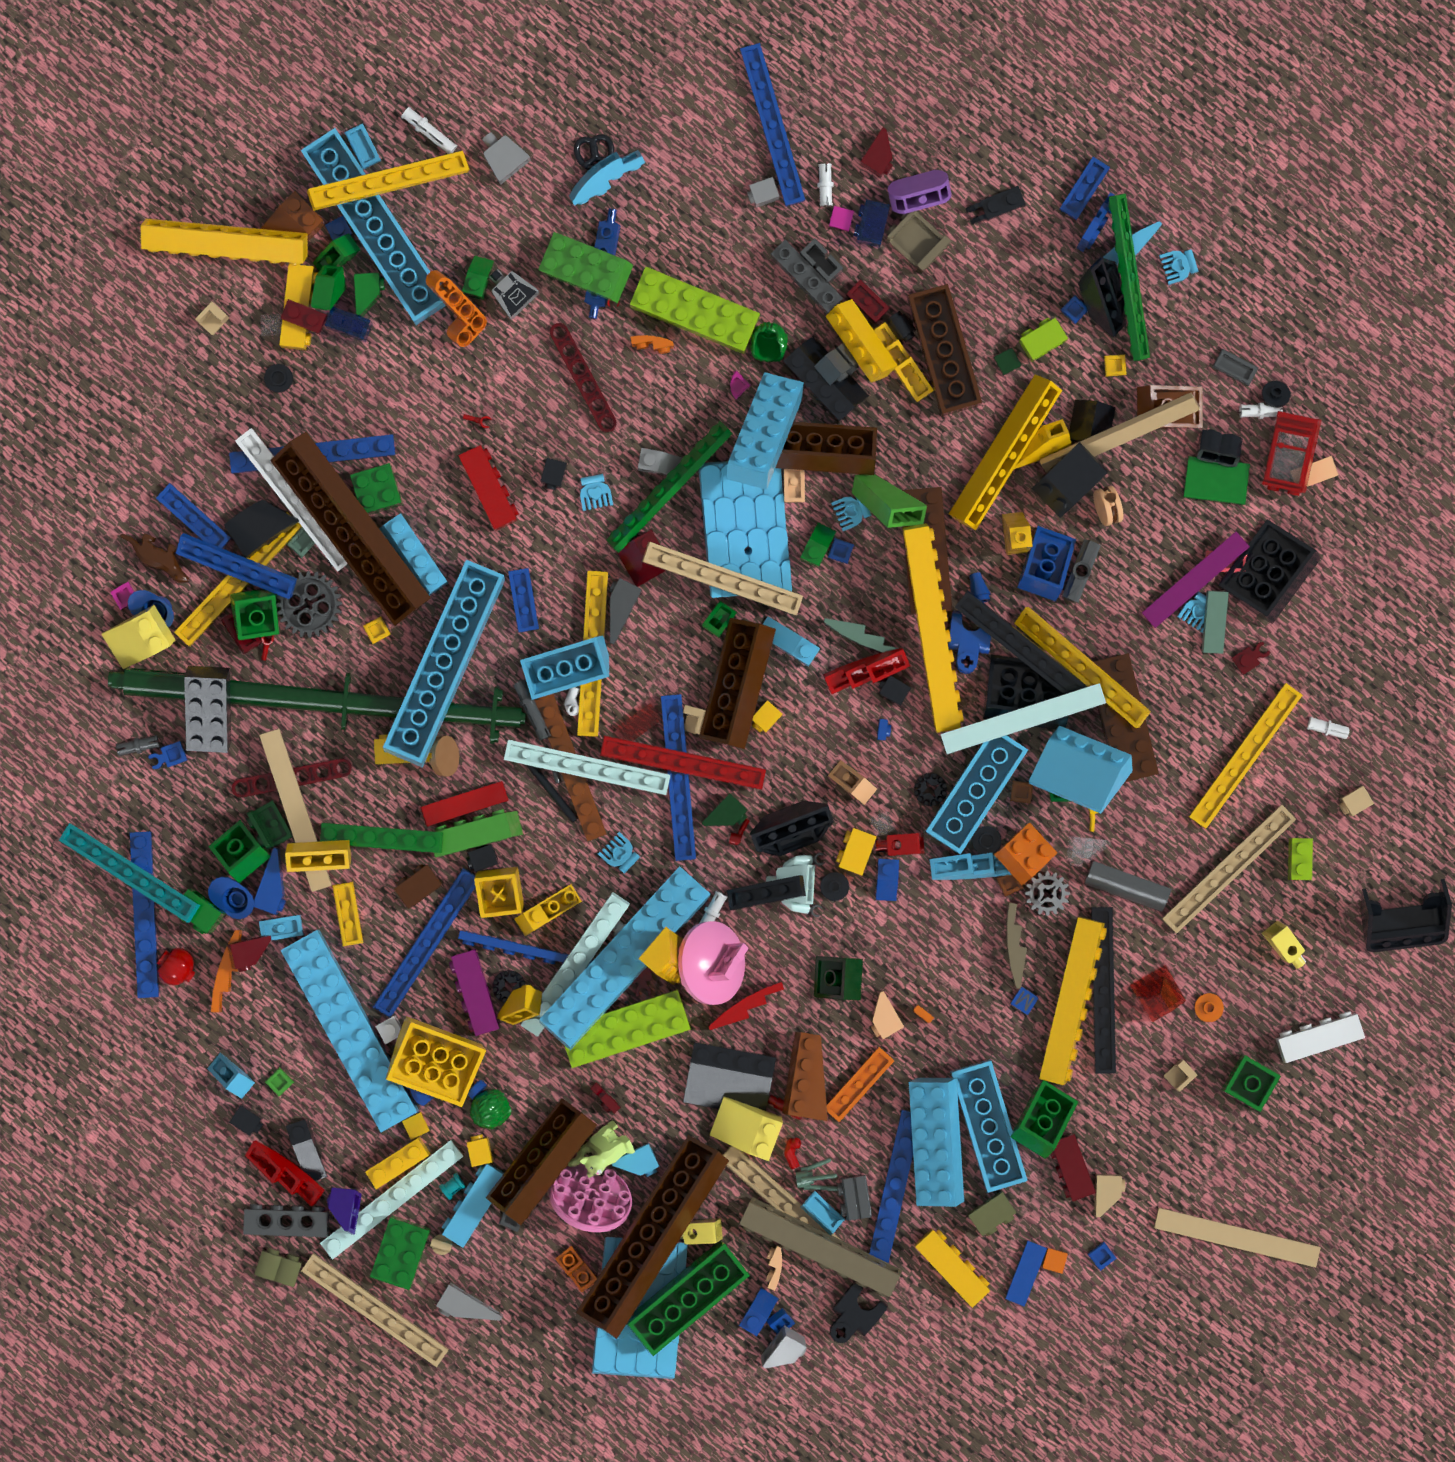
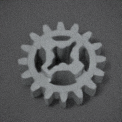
M1045 871V876H1042L1039 872L1037 873V879L1031 878L1032 885L1026 884L1030 888L1029 891L1024 892L1025 895L1030 897L1026 900V903L1032 902L1033 905L1030 909L1038 908L1037 914L1039 915L1042 911H1045L1046 916H1049L1050 911L1056 915L1057 908L1063 910L1062 903L1069 902L1065 899V895H1070V892L1065 891V888L1069 885L1062 884L1061 882L1064 878L1060 877L1057 879L1056 872L1052 876H1050L1049 871ZM1049 879L1053 882L1050 885H1044L1041 881ZM1035 887L1036 889H1038V897L1036 898V900L1034 899L1033 894ZM1059 887L1061 890L1060 899L1056 897V890ZM1053 888L1050 893L1052 897L1043 898V889L1049 890ZM1044 902H1051L1054 906L1042 907L1041 905Z

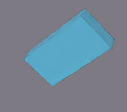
M363 123L344 132L363 170L381 161Z
M816 1191L801 1205V1208L830 1235L845 1220Z

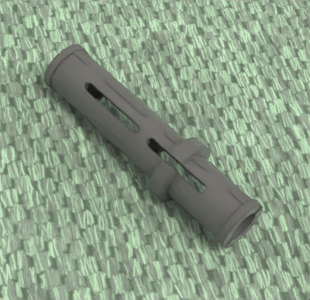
M521 680L515 683L513 687L521 701L519 703L524 707L539 741L550 737L551 733L535 703L536 699H531L526 681Z

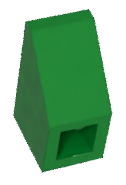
M324 265L315 278L311 308L321 310L332 309L347 288L343 267Z

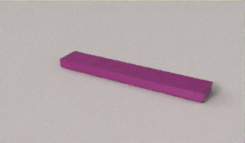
M1234 532L1147 607L1142 614L1156 628L1250 546L1237 532Z

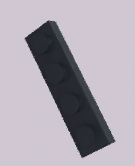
M803 875L730 889L727 890L730 911L803 897L806 896Z

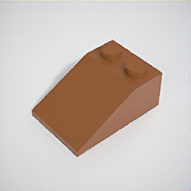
M294 191L276 209L261 229L308 233L309 241L326 223ZM280 262L279 265L283 267L287 262Z
M1164 385L1137 387V416L1192 393L1199 404L1200 410L1160 428H1203V387Z

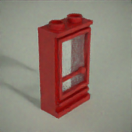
M1278 411L1265 475L1262 481L1263 485H1268V490L1279 492V489L1282 488L1287 490V494L1299 496L1300 493H1306L1321 419Z

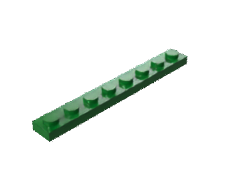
M1125 193L1109 197V210L1112 214V230L1116 241L1115 251L1118 254V271L1121 274V291L1125 301L1124 312L1127 315L1128 321L1127 332L1130 335L1131 341L1130 352L1133 356V361H1140L1150 358Z
M721 421L714 425L702 440L697 442L689 454L682 458L681 462L667 474V477L659 485L655 486L649 496L642 500L638 507L625 518L624 522L610 534L607 542L613 549L619 553L733 434Z

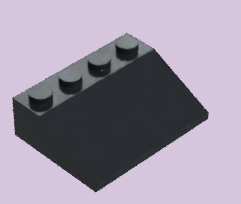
M1267 519L1248 544L1250 547L1239 556L1218 586L1229 592L1231 596L1255 614L1273 624L1315 568L1321 557L1317 550ZM1247 555L1246 563L1243 566V559ZM1236 568H1241L1240 572H1238V571H1237V572H1234V571H1235Z
M991 654L983 720L1064 694L1019 658ZM1069 715L1034 727L1054 730L1059 726L1066 728Z
M695 1041L683 1102L719 1109L724 1096L766 1111L776 1056Z

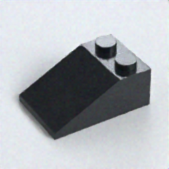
M1079 442L1035 483L1032 490L1061 518L1109 471Z

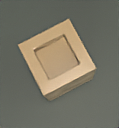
M211 302L195 320L211 335H214L229 317L216 304Z
M685 705L683 711L684 714H687L684 724L685 731L700 735L706 710Z
M1183 1059L1179 1060L1164 1074V1077L1178 1092L1197 1076Z

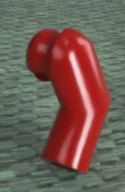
M797 1137L794 1139L790 1138L787 1141L784 1156L790 1169L800 1166L795 1155L796 1149L801 1147V1140Z

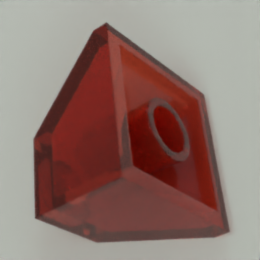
M1166 965L1130 985L1150 1022L1158 1020L1186 1002Z

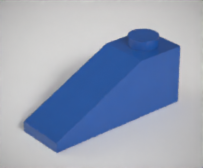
M273 848L254 899V907L278 915L279 911H283L286 900H284L285 892L280 849Z

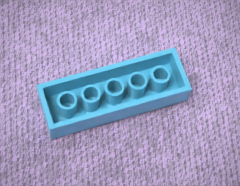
M764 372L727 465L728 480L767 490L801 404L804 382Z
M1007 735L982 743L925 832L956 853L961 854L1028 749Z
M989 1059L950 1071L952 1078H957L958 1100L987 1193L1028 1181L1016 1141L1010 1137L1013 1130L992 1061Z
M916 1078L909 1082L917 1206L956 1207L964 1202L957 1078Z

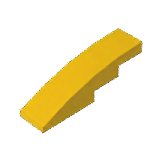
M882 322L873 330L898 365L893 371L914 400L918 402L934 390L887 323Z

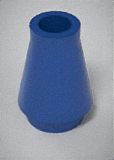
M977 572L969 575L970 592L983 603L990 601L989 596L991 593L981 573Z

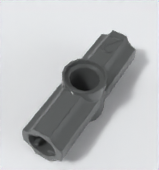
M1083 540L1061 596L1062 598L1079 603L1101 545L1090 540ZM1077 566L1085 567V576L1077 575Z

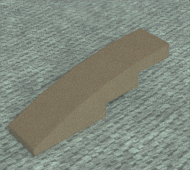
M1008 903L1006 916L1008 962L1014 986L1021 989L1027 948L1019 946L1022 926L1014 924L1017 904Z

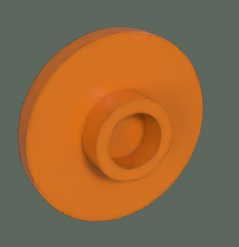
M1206 993L1198 997L1194 1010L1200 1020L1214 1022L1222 1016L1224 1005L1217 995Z

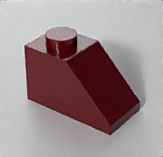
M884 127L860 163L862 167L880 178L883 174L888 175L893 167V164H891L893 157L888 134Z
M271 935L227 944L232 969H238L239 972L251 970V966L256 965L270 943Z

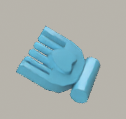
M1192 249L1185 251L1184 254L1181 251H1171L1159 255L1160 259L1173 256L1161 261V263L1173 261V263L1163 266L1164 269L1172 268L1165 271V274L1177 272L1167 276V280L1179 276L1177 279L1168 281V285L1183 281L1188 277L1189 272L1191 274L1199 272Z
M603 474L581 478V484L584 486L580 492L583 511H586L584 498H586L588 510H591L590 498L592 499L594 509L597 508L596 500H598L599 507H602V495L604 505L607 507V493L610 506L613 505L611 490L607 484L602 483L605 482Z
M844 497L831 503L834 506L844 502L833 508L836 511L845 507L844 510L836 512V516L844 513V516L839 517L838 521L851 518L840 523V526L853 522V524L843 527L842 531L860 524L862 516L864 518L872 516L870 510L857 498L855 500L852 497Z
M1198 591L1194 596L1196 600H1189L1177 616L1181 619L1185 613L1182 618L1185 621L1192 611L1187 623L1190 624L1193 618H1195L1192 623V627H1195L1199 619H1202L1196 627L1197 630L1204 623L1206 596Z
M618 832L617 835L626 843L624 844L617 836H614V839L622 847L618 846L613 840H610V843L615 848L613 849L609 844L606 847L613 853V856L605 848L602 849L610 860L601 852L598 855L613 867L620 866L619 869L625 874L640 856L635 851L632 853V844Z

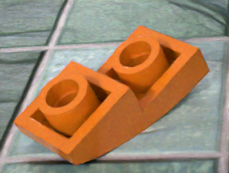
M648 335L630 337L632 347H636L637 350L649 348V344H653L654 352L658 351V354H666L671 352L670 349L674 348L673 341L662 337Z
M572 1246L555 1258L582 1293L597 1280L596 1275Z

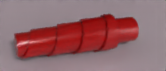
M770 1095L768 1103L774 1105L773 1107L777 1110L782 1111L784 1100ZM792 1116V1117H795V1118L798 1119V1120H801V1119H802V1117Z

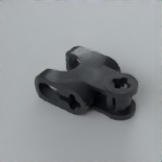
M855 1281L832 1308L839 1315L830 1327V1335L837 1343L847 1342L856 1330L865 1336L888 1307L886 1302L879 1301L872 1309H861L857 1300L863 1287L856 1284ZM844 1327L845 1335L837 1337L836 1329Z

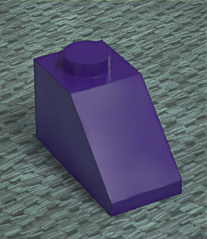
M332 1188L327 1198L328 1208L343 1230L351 1235H355L362 1194L352 1189Z

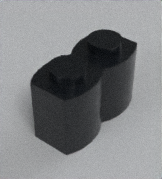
M1213 429L1202 430L1196 458L1205 462H1217L1227 467H1237L1241 456L1243 439L1235 434H1221Z

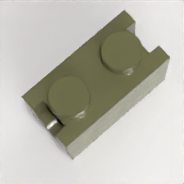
M1000 1191L967 1213V1215L982 1236L985 1234L990 1236L998 1230L996 1228L1001 1223L1006 1225L1015 1218L1013 1215L1016 1214V1211L1004 1193Z

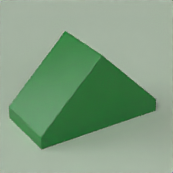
M720 601L704 621L702 627L717 638H720L727 628L730 618H734L737 612Z

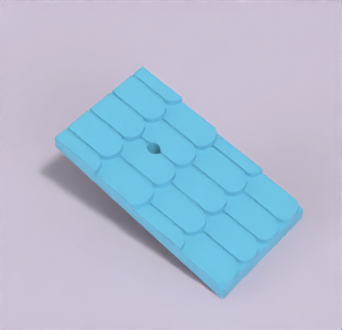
M728 461L704 463L698 470L707 562L792 592L781 469L775 468L766 490L728 480ZM709 585L712 598L738 596Z
M605 1238L602 1270L623 1238ZM680 1242L677 1243L636 1310L686 1269L688 1245ZM627 1325L617 1339L596 1327L592 1374L674 1379L679 1335L656 1355L652 1356Z

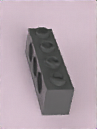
M786 239L771 253L770 258L826 315L836 305L842 303V296Z
M250 1204V1208L244 1209L243 1234L329 1236L330 1210H325L323 1206H312V1210H304V1206L293 1205L291 1209H283V1205H271V1208H262V1204ZM263 1214L270 1216L271 1223L269 1225L261 1222ZM283 1215L291 1217V1225L286 1226L282 1223ZM303 1216H310L313 1223L311 1226L303 1224Z

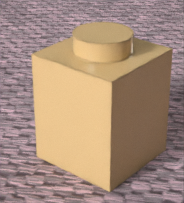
M1360 786L1341 797L1339 806L1345 815L1354 816L1373 805L1374 802L1365 787Z

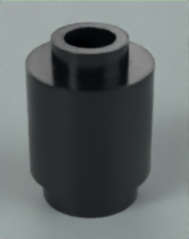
M898 311L887 320L889 328L900 342L904 340L906 343L915 337L914 332L916 328L901 311Z

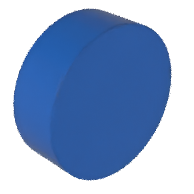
M479 1080L471 1087L467 1095L474 1100L487 1087V1084L483 1080Z

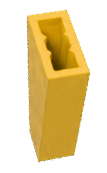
M1023 512L1002 514L1006 555L1027 553L1033 546L1030 524Z

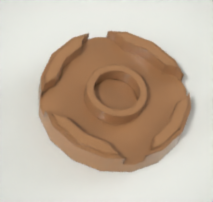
M448 735L436 737L430 753H432L430 765L438 776H452L459 765L458 746L455 740Z

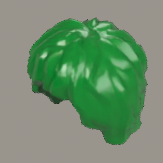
M764 322L755 328L751 336L750 348L752 356L756 360L761 362H777L783 359L788 342V335L784 332L783 328L775 322Z
M498 1089L487 1090L478 1094L471 1103L470 1116L474 1124L480 1128L490 1130L501 1126L511 1116L512 1112L508 1099Z

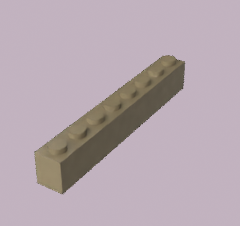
M754 1197L749 1202L740 1221V1225L746 1231L756 1232L769 1242L775 1241L781 1244L780 1246L787 1251L793 1250L806 1260L812 1259L818 1262L820 1267L824 1269L830 1268L843 1278L849 1277L855 1280L859 1286L869 1287L882 1297L891 1296L902 1273V1269Z

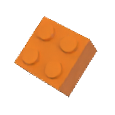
M1029 822L1004 844L994 856L1023 885L1036 875L1057 854V851Z

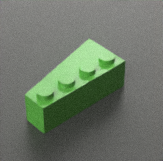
M504 809L492 812L493 816L488 818L484 814L473 817V822L466 823V820L454 822L455 827L447 828V825L436 827L435 832H443L442 853H434L435 858L523 835L518 812L505 813Z

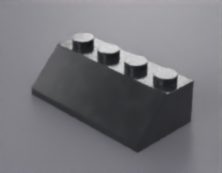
M812 336L794 350L783 361V365L798 381L804 382L803 386L840 424L869 395L849 374L840 383L836 381L831 385L828 384L814 366L829 352Z

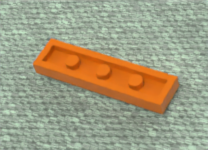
M878 1047L826 1105L827 1112L840 1122L895 1060Z

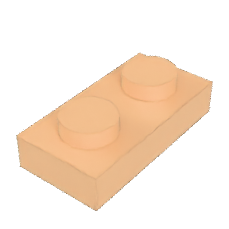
M784 469V503L805 502V470Z

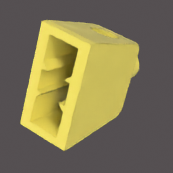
M1276 921L1262 932V935L1282 960L1292 963L1296 969L1306 963V960L1301 955L1305 950L1288 926Z
M721 1218L692 1220L680 1239H684V1244L686 1245L719 1242L723 1239ZM693 1229L697 1231V1235L693 1233Z

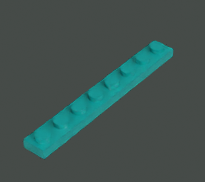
M71 823L68 824L59 839L66 846L187 923H190L200 907L199 904Z

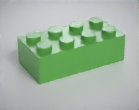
M554 232L538 270L552 278L618 303L634 265L625 259Z

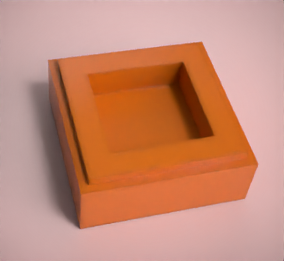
M918 1004L912 1009L914 1013L927 1023H930L934 1018Z
M1047 1247L1042 1268L1063 1274L1068 1253Z

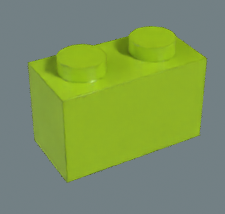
M1048 317L1039 323V328L1034 331L1030 328L1021 334L1022 338L1019 340V343L1031 362L1068 340L1067 335L1056 318L1050 320Z
M1289 838L1288 880H1312L1313 839Z

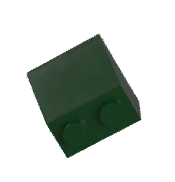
M816 956L814 997L861 1000L863 959Z

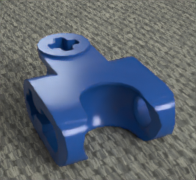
M954 610L951 615L949 631L951 642H948V649L957 650L956 667L961 673L969 674L977 666L979 653L989 654L991 636L981 628L976 631H969L964 628L962 613ZM965 658H969V662H972L968 668H965V665L961 663Z

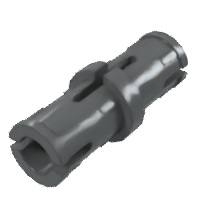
M154 735L142 739L137 737L133 741L117 743L116 749L125 748L117 751L118 756L135 752L140 754L144 750L160 748L159 742L150 743L157 741L158 736Z

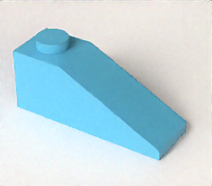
M767 616L763 625L776 629L772 644L809 667L820 648Z

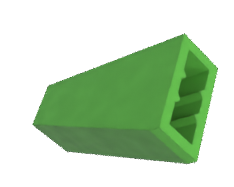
M875 474L855 475L852 494L887 528L924 523L927 505Z

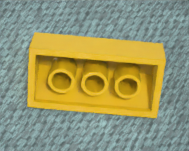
M665 927L639 957V960L672 985L679 984L681 978L678 969V948L681 946L683 938Z

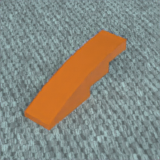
M235 930L228 944L241 941L242 930ZM228 947L224 951L217 971L211 1012H222V993L231 992L232 971L238 972V969H232Z

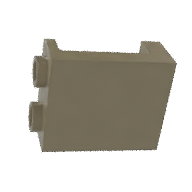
M917 210L903 214L900 224L898 226L894 224L886 232L888 234L886 241L918 271L923 273L950 245L951 240L947 236H942Z

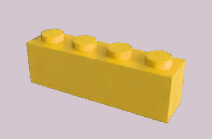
M288 265L284 308L288 299L311 308L313 286L318 274L313 266ZM282 320L280 347L306 351L307 346L311 344V333H308L307 329Z
M853 299L836 305L826 315V318L871 383L887 377L898 366Z
M932 1228L914 1245L915 1248L973 1308L990 1292V1289L987 1287L990 1283L982 1275L978 1277L973 1272L976 1268L968 1260L964 1262L959 1257L961 1252L953 1244L949 1246L945 1242L947 1237L939 1229L935 1231Z

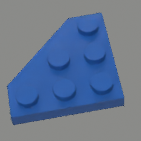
M1111 192L1076 247L1084 252L1085 248H1091L1109 218L1106 216L1107 212L1111 214L1109 210V197L1114 196Z

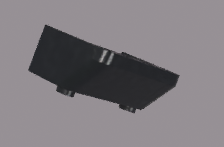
M1445 879L1440 880L1439 893L1427 894L1422 899V905L1382 910L1381 904L1378 901L1369 900L1366 888L1362 889L1360 910L1364 942L1369 952L1439 945L1448 940L1452 902Z

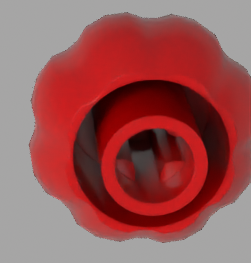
M173 948L170 952L165 950L157 961V964L160 966L158 968L159 977L168 985H179L185 981L189 983L196 973L193 971L194 960L192 955L183 948Z

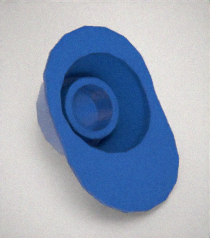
M138 590L129 596L128 608L133 615L155 605L167 627L169 628L172 625L174 612L167 598L157 596L147 590Z
M219 877L211 882L208 888V895L215 906L234 919H243L252 913L254 899L246 887L230 877Z

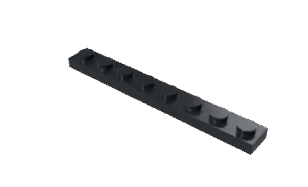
M967 591L955 606L958 611L1064 695L1087 687L1068 669L970 591Z
M1091 907V920L1105 923L1104 928H1107L1105 939L1101 940L1099 948H1102L1099 961L1096 960L1094 967L1097 969L1096 978L1093 981L1095 1074L1116 1073L1113 907Z

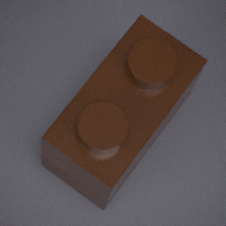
M421 864L413 870L414 875L410 878L405 876L396 882L397 887L394 890L408 909H411L443 885L430 865L424 867Z

